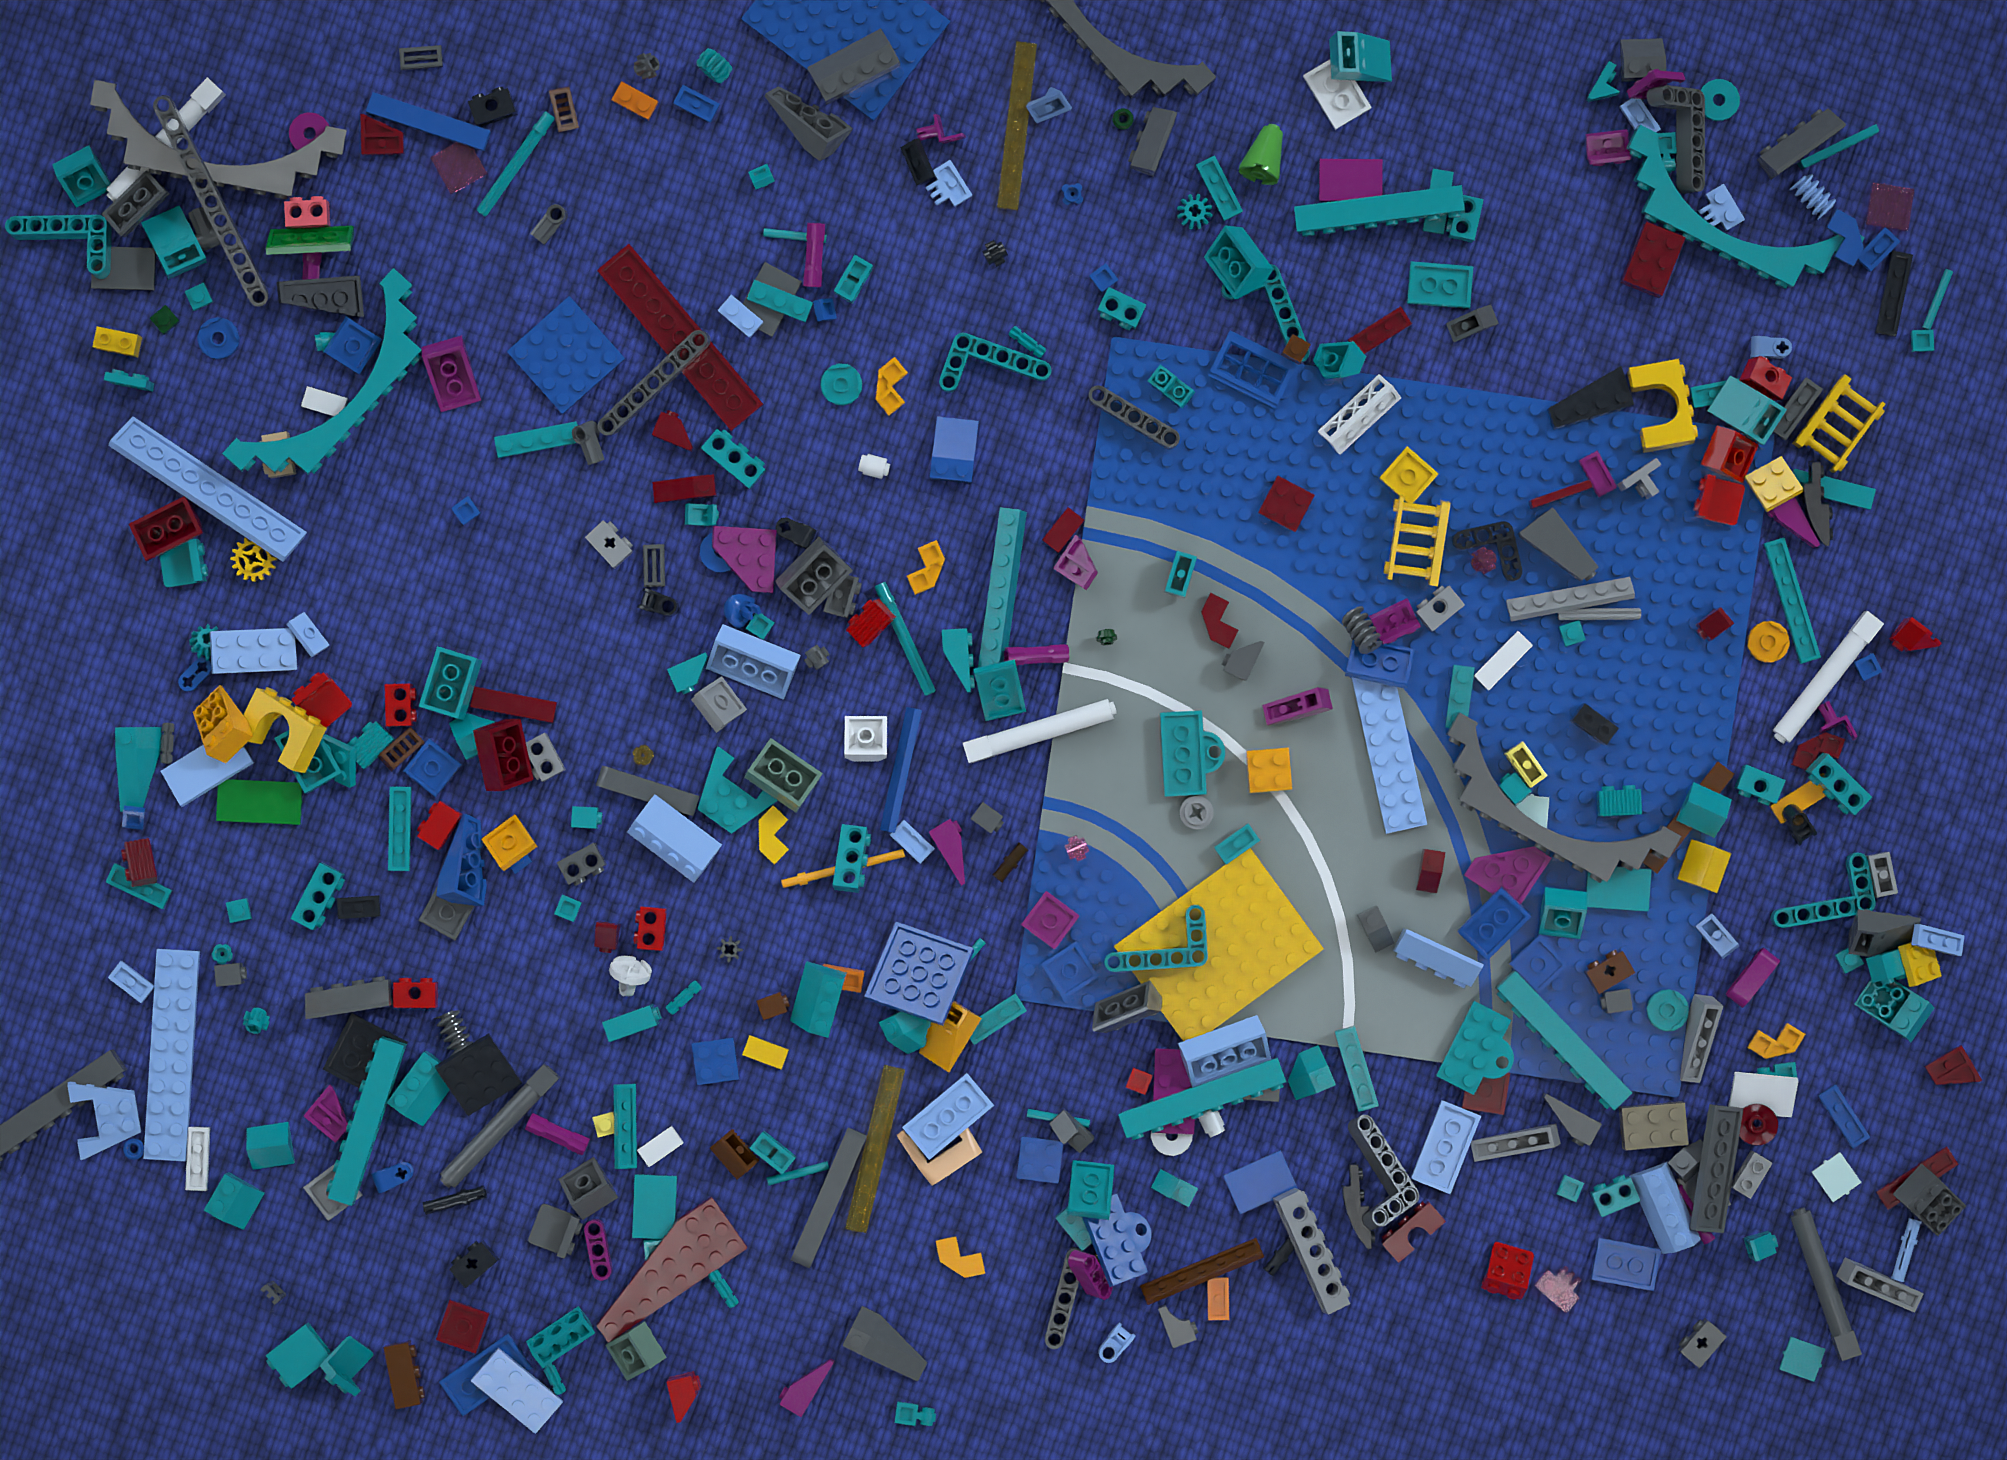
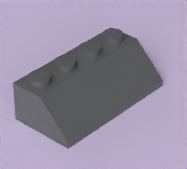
M880 28L807 67L826 105L901 65L890 42Z
M1829 108L1825 111L1819 109L1811 115V121L1808 123L1802 121L1793 128L1795 132L1790 136L1785 133L1778 138L1776 146L1771 148L1769 145L1760 151L1761 156L1757 161L1772 180L1847 126L1844 121Z
M385 976L372 978L373 982L364 983L363 979L351 981L352 986L344 987L343 983L331 985V989L323 990V986L310 988V993H305L306 1019L393 1005L391 979L385 980Z

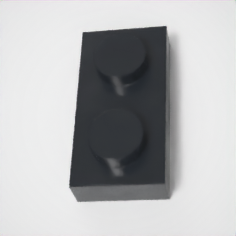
M920 138L914 139L900 147L916 186L936 177Z
M380 895L337 898L338 919L381 916Z

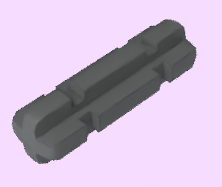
M163 723L162 731H164V734H162L161 738L162 754H160V762L171 764L173 758L171 752H173L174 735H172V732H174V724Z

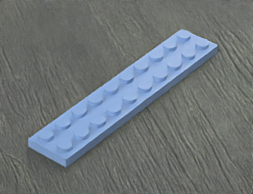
M132 417L109 442L108 446L282 562L306 536V531L135 417Z
M157 949L143 1159L187 1161L200 951Z

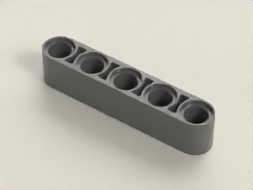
M1097 385L1090 389L1088 397L1090 403L1164 448L1173 449L1178 445L1180 436L1175 429L1103 386ZM1094 391H1102L1104 398L1101 401H1095L1092 398ZM1113 401H1118L1121 403L1122 409L1114 412L1111 410L1110 404ZM1137 412L1140 420L1136 423L1130 422L1128 419L1129 413ZM1148 423H1155L1158 426V431L1151 434L1146 430V425ZM1171 433L1176 437V442L1174 444H1167L1164 436Z
M603 765L596 782V786L649 802L655 794L678 812L694 816L700 797Z
M1079 1247L1069 1248L1065 1255L1045 1333V1343L1051 1349L1060 1348L1065 1339L1079 1281L1076 1278L1074 1282L1068 1283L1064 1280V1275L1072 1272L1068 1264V1258L1072 1251H1082ZM1065 1292L1071 1296L1068 1303L1059 1301L1061 1293ZM1057 1313H1062L1066 1317L1065 1321L1061 1324L1056 1323L1053 1319ZM1053 1333L1060 1336V1341L1057 1344H1052L1048 1340L1049 1336Z

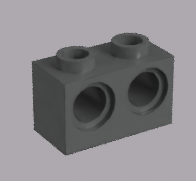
M592 843L556 862L568 885L573 883L574 886L586 881L585 876L591 873L593 876H596L605 871L603 867L607 865L596 843ZM591 854L595 855L598 859L594 867L587 864V857ZM572 864L577 865L579 868V873L575 877L568 873V868Z

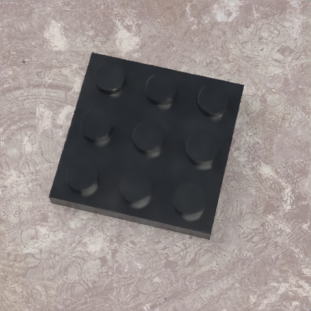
M352 1013L323 1070L360 1088L362 1080L367 1079L368 1072L365 1071L369 1060L373 1061L375 1053L372 1052L376 1040L384 1036L408 1044V1041Z
M489 1033L435 1065L436 1071L468 1116L522 1084L521 1079Z

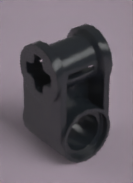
M786 517L779 519L776 523V532L779 536L804 549L811 545L817 530ZM785 522L789 523L788 527L791 530H786L785 533L781 532L782 528L779 527V525H784Z
M643 588L642 600L637 605V608L668 617L675 616L678 613L679 604L675 599ZM668 601H672L674 604V609L671 612L664 611V604Z
M1790 804L1783 809L1782 817L1789 828L1791 836L1799 846L1810 836L1817 835L1807 815L1797 805Z

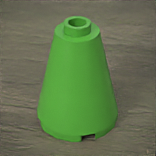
M1275 124L1263 126L1239 165V173L1243 177L1253 182L1256 179L1263 180L1262 184L1264 185L1277 184L1280 177L1283 132L1279 126Z

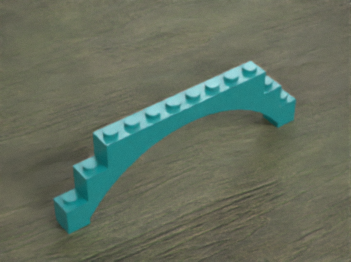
M1641 124L1636 127L1626 149L1630 151L1629 154L1637 159L1644 158L1633 181L1637 182V187L1642 190H1652L1641 211L1645 215L1644 218L1652 223L1658 221L1664 224V229L1671 232L1676 230L1682 233L1686 240L1690 242L1696 240L1701 243L1700 247L1708 251L1714 249L1720 252V257L1728 261L1732 258L1738 261V266L1746 270L1750 268L1756 270V275L1764 279L1770 277L1776 280L1775 284L1784 289L1787 286L1794 287L1803 267H1806V272L1815 276L1817 273H1824L1833 253L1836 254L1842 243L1843 237L1836 235L1819 243L1799 247H1770L1745 242L1720 231L1699 216L1675 188L1660 155L1657 142L1659 134Z
M394 268L379 283V286L384 291L386 305L384 339L374 369L359 393L337 415L324 424L300 435L268 442H241L236 438L222 454L241 472L244 469L249 471L256 463L254 459L257 457L273 473L277 471L282 472L289 465L287 460L291 459L307 475L311 472L315 474L322 467L320 462L325 457L329 459L337 450L335 446L338 442L344 443L351 435L349 430L353 426L357 428L365 420L363 415L368 410L372 412L379 405L377 400L382 395L386 397L392 391L393 387L391 385L396 379L400 382L408 373L406 371L407 367L410 364L414 366L422 358L419 355L422 350L404 334L405 332L409 334L417 326L415 323L417 317L399 302L401 299L405 301L412 294V284Z

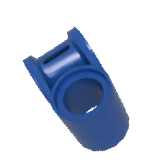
M401 1162L372 1173L371 1176L378 1193H382L408 1181L413 1176L414 1169L410 1163ZM401 1169L407 1171L405 1177L404 1175H399Z

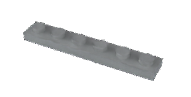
M1625 577L1506 600L1510 620L1516 621L1635 598V592L1631 578Z

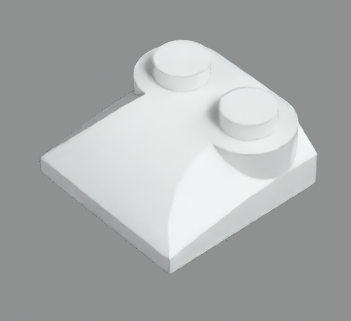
M845 716L844 756L846 759L851 761H881L887 758V716Z

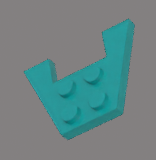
M717 746L698 810L732 834L778 800L765 791H762L758 798L755 799L724 777V772L735 758Z

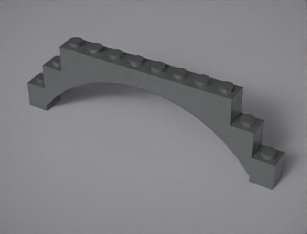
M1039 0L1041 3L1045 1L1049 5V12L1054 18L1057 19L1059 17L1064 22L1062 26L1069 34L1073 32L1078 38L1076 40L1078 45L1083 50L1086 48L1092 54L1090 58L1096 65L1101 64L1105 68L1104 74L1111 81L1115 80L1120 85L1117 88L1125 97L1129 95L1132 99L1149 83L1152 84L1150 87L1156 95L1159 96L1161 94L1163 97H1166L1182 81L1185 83L1183 85L1185 90L1190 95L1194 93L1197 97L1216 80V76L1203 61L1199 65L1164 64L1147 60L1120 48L1089 23L1074 0Z
M94 80L90 105L95 106L94 110L107 112L108 108L111 109L107 134L112 135L111 139L123 142L124 138H128L124 163L128 164V168L140 171L141 167L149 168V173L161 175L162 171L170 172V177L182 179L186 173L174 149L159 141L134 118L116 90L117 84ZM326 126L325 131L298 151L265 163L222 165L203 162L215 186L224 187L226 183L233 185L232 189L245 191L247 187L254 189L253 193L266 195V192L275 193L274 197L287 199V196H292L296 172H300V177L312 179L313 175L318 174L322 151H326L325 156L337 158L338 154L343 155L347 130ZM189 157L187 165L190 168H196L198 161L195 158ZM200 176L196 179V182L203 183L206 178Z
M1458 712L1446 735L1450 736L1449 741L1457 746H1460L1461 743L1464 744L1452 766L1456 769L1455 773L1465 779L1467 775L1470 777L1458 798L1462 801L1461 806L1470 811L1473 808L1479 810V816L1488 821H1491L1492 818L1499 822L1497 826L1508 832L1510 828L1518 832L1516 836L1526 842L1528 839L1536 842L1534 845L1536 848L1544 852L1547 849L1554 852V858L1563 863L1565 859L1572 862V868L1581 873L1583 870L1590 872V878L1599 883L1602 880L1608 882L1619 860L1622 861V867L1630 871L1633 868L1639 870L1650 849L1653 850L1651 854L1660 859H1663L1664 856L1670 858L1681 836L1661 825L1657 831L1641 837L1622 841L1595 842L1560 835L1527 817L1511 803L1491 776L1478 743L1476 732L1478 722Z

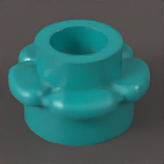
M227 944L216 945L212 952L213 960L221 965L226 964L233 956L231 947Z

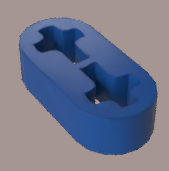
M205 658L197 659L180 676L178 681L180 688L189 692L197 689L212 673L211 660L206 661ZM207 662V672L201 671L197 674L196 672L200 669L199 663ZM195 675L196 677L192 680L193 686L185 687L184 684L186 682L184 679H190Z

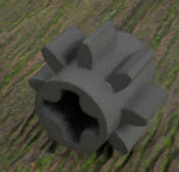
M642 53L636 56L638 61L634 62V71L638 76L642 77V79H651L657 76L655 71L659 70L660 64L655 56L651 55V53Z
M817 644L805 652L807 658L804 661L809 668L814 666L818 670L829 662L826 657L830 654L824 646L820 649Z
M732 936L729 937L728 942L721 939L723 946L717 947L723 953L720 955V958L726 956L728 957V962L731 961L733 956L738 960V951H743L742 948H738L740 940L734 942L732 941ZM726 944L729 946L733 944L735 946L733 949L734 954H727L725 952L727 949Z

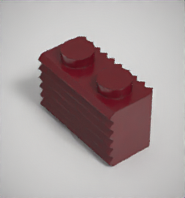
M150 839L124 842L121 857L123 862H127L128 869H125L126 881H130L132 887L157 883Z

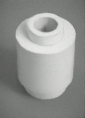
M870 454L867 456L862 455L858 471L863 472L864 475L882 479L883 475H888L890 464L887 463L886 458Z
M1209 1109L1203 1111V1116L1198 1117L1205 1133H1208L1210 1137L1225 1131L1223 1127L1225 1124L1218 1111L1212 1112Z

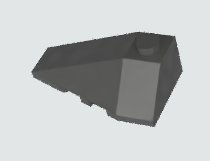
M779 86L765 94V98L803 148L819 161L832 155L852 132L853 128L832 113L827 115L819 111L820 107L815 104L809 106L803 103L801 97Z
M862 1305L842 1346L918 1381L928 1362L905 1341L882 1315Z

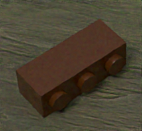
M411 1340L385 1345L383 1348L395 1409L420 1405L423 1402V1398H425L424 1387L419 1384L418 1378H421V1371L419 1365L415 1364L414 1357H417L415 1344L412 1345Z

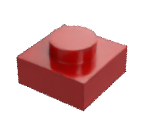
M1133 1067L1125 1087L1145 1095L1153 1075Z

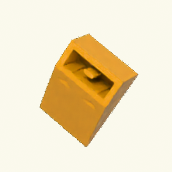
M221 685L211 692L193 711L206 754L223 763H227L253 737L248 721Z
M953 1001L943 1026L931 1022L926 1034V1046L920 1048L919 1053L947 1072H950L982 1018L956 1001Z

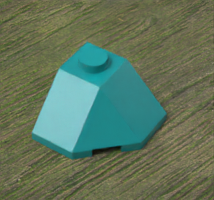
M1354 341L1324 343L1319 345L1313 361L1325 379L1343 378L1359 374L1366 356Z
M467 713L464 720L455 719L449 723L455 740L466 760L478 756L473 730L492 724L495 721Z
M900 1011L880 1021L879 1024L888 1042L906 1054H910L926 1046V1034L931 1022Z
M1318 1045L1298 1053L1288 1078V1083L1296 1100L1319 1093L1336 1085Z

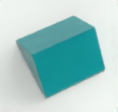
M1693 782L1676 821L1715 838L1727 819L1732 799Z
M289 1122L247 1128L246 1151L253 1170L295 1163Z

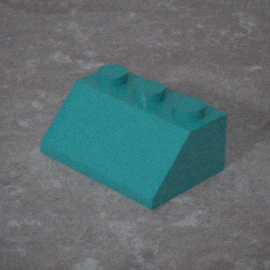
M1225 225L1204 256L1234 299H1239L1262 286L1274 270L1243 227Z
M289 730L274 738L281 751H283L288 741ZM322 737L306 772L293 771L304 793H310L340 775L342 771Z
M806 961L790 1021L809 1033L828 1038L847 972Z
M424 1051L387 1101V1104L405 1117L424 1126L450 1090L435 1069V1065L442 1061L430 1052Z

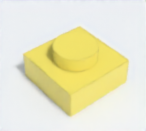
M614 1112L592 1117L598 1138L614 1134Z

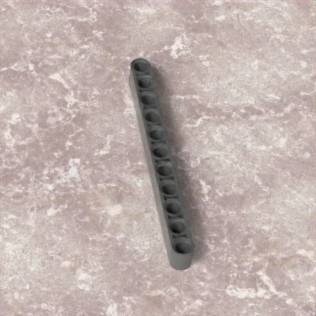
M160 95L153 102L154 111L249 301L254 306H263L269 298V292L174 101L168 95ZM161 99L166 100L169 103V109L166 111L159 109L158 101ZM168 120H177L179 123L178 129H170L167 125ZM185 138L188 141V148H179L177 140ZM189 157L197 159L198 166L196 168H190L187 165ZM200 176L205 177L208 182L207 186L199 187L196 179ZM214 196L217 199V205L209 206L206 203V197ZM223 215L226 217L227 223L225 225H218L215 217ZM233 234L236 237V243L228 244L225 241V235ZM242 253L245 255L246 261L244 263H237L234 255ZM252 272L255 275V281L247 282L244 279V274ZM261 291L264 293L265 299L257 301L254 299L253 293Z

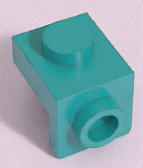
M685 505V525L716 526L719 518L717 505Z

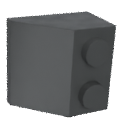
M1662 38L1620 40L1621 82L1641 80L1649 71L1654 69L1666 71V54Z
M592 1157L559 1178L572 1208L582 1220L618 1198L610 1180L595 1157Z

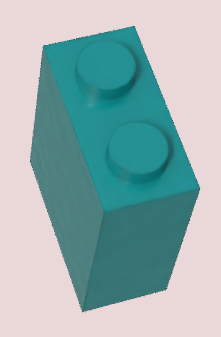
M650 1004L602 1022L608 1041L611 1042L660 1024L659 1020L662 1017L659 1008H654V1005Z
M308 1322L266 1355L268 1358L266 1362L272 1370L276 1369L281 1375L279 1377L281 1382L286 1387L289 1386L292 1389L319 1368V1365L332 1352Z

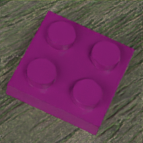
M1045 891L1021 925L1053 949H1056L1080 915Z

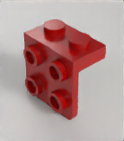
M1705 475L1699 482L1698 490L1701 492L1699 499L1696 498L1693 511H1696L1695 517L1731 526L1735 525L1745 491L1744 485L1717 479L1714 475Z
M318 672L309 679L311 683L308 686H301L293 693L295 697L291 700L296 706L306 710L308 716H314L321 720L320 724L327 728L352 707V702L328 673L323 672L320 674Z
M1495 1242L1492 1247L1488 1271L1482 1281L1481 1288L1486 1289L1490 1293H1499L1506 1295L1510 1299L1521 1300L1528 1288L1534 1254L1531 1251Z

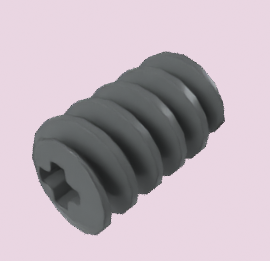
M1359 606L1344 615L1342 624L1346 627L1355 645L1359 647V652L1368 654L1380 647L1382 641L1377 640L1381 635L1380 633L1373 634L1376 631V627H1369L1372 624V620H1365L1368 614L1362 613L1364 608Z
M452 1010L434 1018L441 1019L437 1024V1027H444L440 1034L448 1035L443 1041L451 1042L447 1050H454V1052L450 1056L473 1043V1041H466L470 1036L469 1033H462L467 1027L459 1026L463 1021V1018H456L460 1010Z

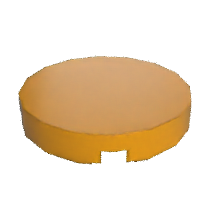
M1763 621L1755 625L1750 630L1747 638V647L1750 654L1756 660L1764 663L1780 660L1787 653L1790 646L1786 629L1774 621Z

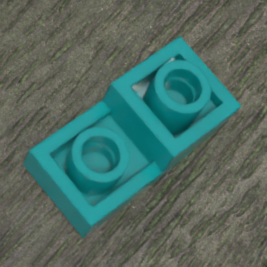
M1159 365L1148 379L1152 386L1182 409L1195 393L1192 388L1179 380L1177 376L1162 365Z

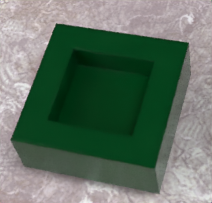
M164 305L150 317L151 321L164 335L180 322L167 305Z

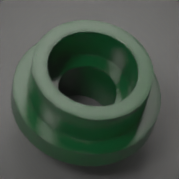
M1118 109L1113 115V124L1118 129H1128L1133 124V114L1128 109ZM1125 116L1127 118V121L1125 123H1121L1119 121V117Z
M1103 629L1098 631L1096 640L1101 645H1111L1117 640V635L1113 629Z

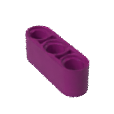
M1762 947L1734 981L1726 995L1743 1008L1777 967L1780 960Z
M592 1219L585 1225L584 1233L593 1277L603 1281L612 1273V1262L604 1223L599 1219ZM590 1224H598L600 1227L599 1234H592L590 1232ZM594 1245H602L604 1253L602 1255L595 1254L593 1251ZM599 1265L606 1266L608 1269L607 1275H599L597 1267Z
M1079 1250L1072 1251L1068 1258V1264L1085 1293L1103 1300L1108 1299L1112 1293V1287H1109L1103 1269L1096 1257Z

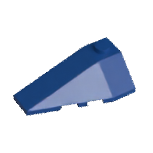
M462 814L439 875L436 896L451 903L484 906L487 884L482 874V867H485L484 860H481L480 848L483 846L481 840V821L470 815Z

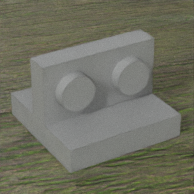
M1655 458L1618 483V488L1620 491H1623L1636 483L1637 486L1635 488L1642 498L1644 496L1646 499L1653 497L1659 490L1648 474L1658 468L1661 463Z
M722 676L694 695L695 697L691 699L716 733L747 710Z

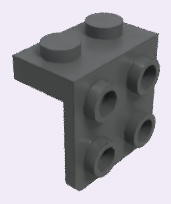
M544 1203L539 1209L528 1241L531 1244L555 1252L558 1257L565 1259L574 1250L575 1243L572 1241L575 1235L579 1236L583 1226L580 1223L581 1217Z

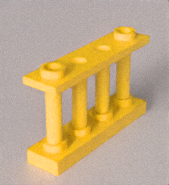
M1846 374L1840 377L1792 443L1798 448L1804 445L1806 447L1810 446L1834 464L1830 469L1832 473L1837 472V470H1843L1848 463L1846 458L1874 419L1878 421L1885 412L1882 409L1885 406L1883 401L1874 406L1852 390L1849 385L1851 378ZM1840 395L1848 396L1871 413L1864 423L1838 405L1836 400ZM1828 411L1830 413L1834 412L1859 430L1852 440L1826 422L1824 417ZM1816 428L1818 430L1822 429L1846 447L1840 457L1813 439L1814 436L1811 434Z
M1400 494L1398 499H1394L1393 511L1396 512L1392 544L1389 561H1385L1384 574H1387V579L1392 580L1393 573L1425 577L1429 585L1438 586L1451 504L1449 501L1441 500L1440 505L1435 507L1404 502V495ZM1402 511L1435 515V517H1438L1437 526L1426 527L1401 523ZM1399 531L1430 535L1431 538H1435L1434 547L1425 548L1398 544ZM1396 552L1428 556V559H1432L1431 566L1423 569L1395 565Z

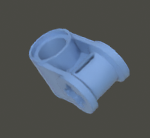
M1751 337L1750 358L1762 356L1767 359H1783L1792 350V344L1786 338ZM1780 343L1784 348H1786V350L1783 353H1780V350L1776 349V347H1778Z

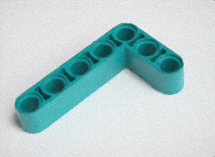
M101 215L13 216L5 223V229L16 240L88 239V270L97 279H104L110 274L112 228L110 223ZM83 223L82 229L75 231V227ZM99 223H104V227L101 230H96V226ZM20 224V230L17 232H13V228L16 225ZM42 224L41 229L35 232L34 227ZM62 224V228L59 231H54L56 225ZM99 243H103V248L95 251L96 246ZM102 263V269L95 271L96 265Z
M1270 264L1274 269L1275 279H1267L1262 286L1248 294L1264 288L1285 345L1290 340L1286 333L1290 328L1298 332L1297 337L1306 341L1280 271L1275 265ZM1223 284L1221 287L1222 296L1227 300H1234L1232 295L1225 292ZM1275 289L1281 290L1283 298L1279 300L1274 299L1271 294L1272 291ZM1281 309L1289 310L1290 318L1282 319L1279 316V311ZM1309 349L1306 352L1305 357L1303 358L1301 363L1305 362L1306 359L1309 357Z
M959 333L953 340L939 384L944 392H954L959 385L969 356L1042 382L1048 380L1051 376V366L1049 363L967 333ZM960 338H966L969 341V345L966 348H960L957 345V341ZM986 345L989 352L983 356L977 353L978 346ZM999 352L1008 354L1009 358L1006 362L1002 363L997 360L996 356ZM955 357L961 359L962 365L959 368L951 367V359ZM1019 359H1025L1028 362V367L1021 370L1016 366V362ZM1039 366H1045L1048 369V373L1046 376L1041 377L1037 375L1036 369ZM947 377L955 380V384L951 388H946L943 385V380Z
M1851 853L1846 858L1851 896L1776 909L1771 914L1772 924L1776 927L1786 928L1856 915L1858 909L1872 911L1875 908L1876 902L1867 857L1862 853ZM1856 856L1861 858V865L1858 868H1855L1852 864V860ZM1859 877H1863L1865 880V885L1861 889L1856 886V880ZM1864 897L1869 901V906L1866 909L1860 907V900ZM1843 901L1848 904V910L1845 913L1839 910V905ZM1821 905H1825L1828 909L1827 914L1823 917L1818 913ZM1802 908L1807 912V917L1804 920H1800L1797 916L1798 911ZM1781 912L1786 915V921L1783 924H1779L1777 921V915Z
M1191 905L1186 910L1187 947L1112 952L1107 954L1104 959L1105 967L1109 971L1119 972L1204 965L1208 959L1206 920L1203 908L1199 905ZM1194 908L1201 911V917L1198 920H1192L1189 916V912ZM1198 929L1202 932L1201 940L1193 941L1191 939V932ZM1197 950L1202 951L1204 954L1201 962H1194L1192 959V954ZM1174 952H1180L1183 956V960L1178 964H1174L1171 961V955ZM1158 953L1161 955L1162 961L1159 965L1151 964L1150 957L1152 954ZM1138 955L1141 959L1140 964L1135 967L1129 964L1130 956ZM1111 956H1116L1120 960V964L1116 968H1111L1108 965V959Z

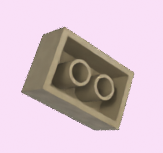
M1684 1102L1619 1107L1622 1149L1635 1150L1689 1145Z

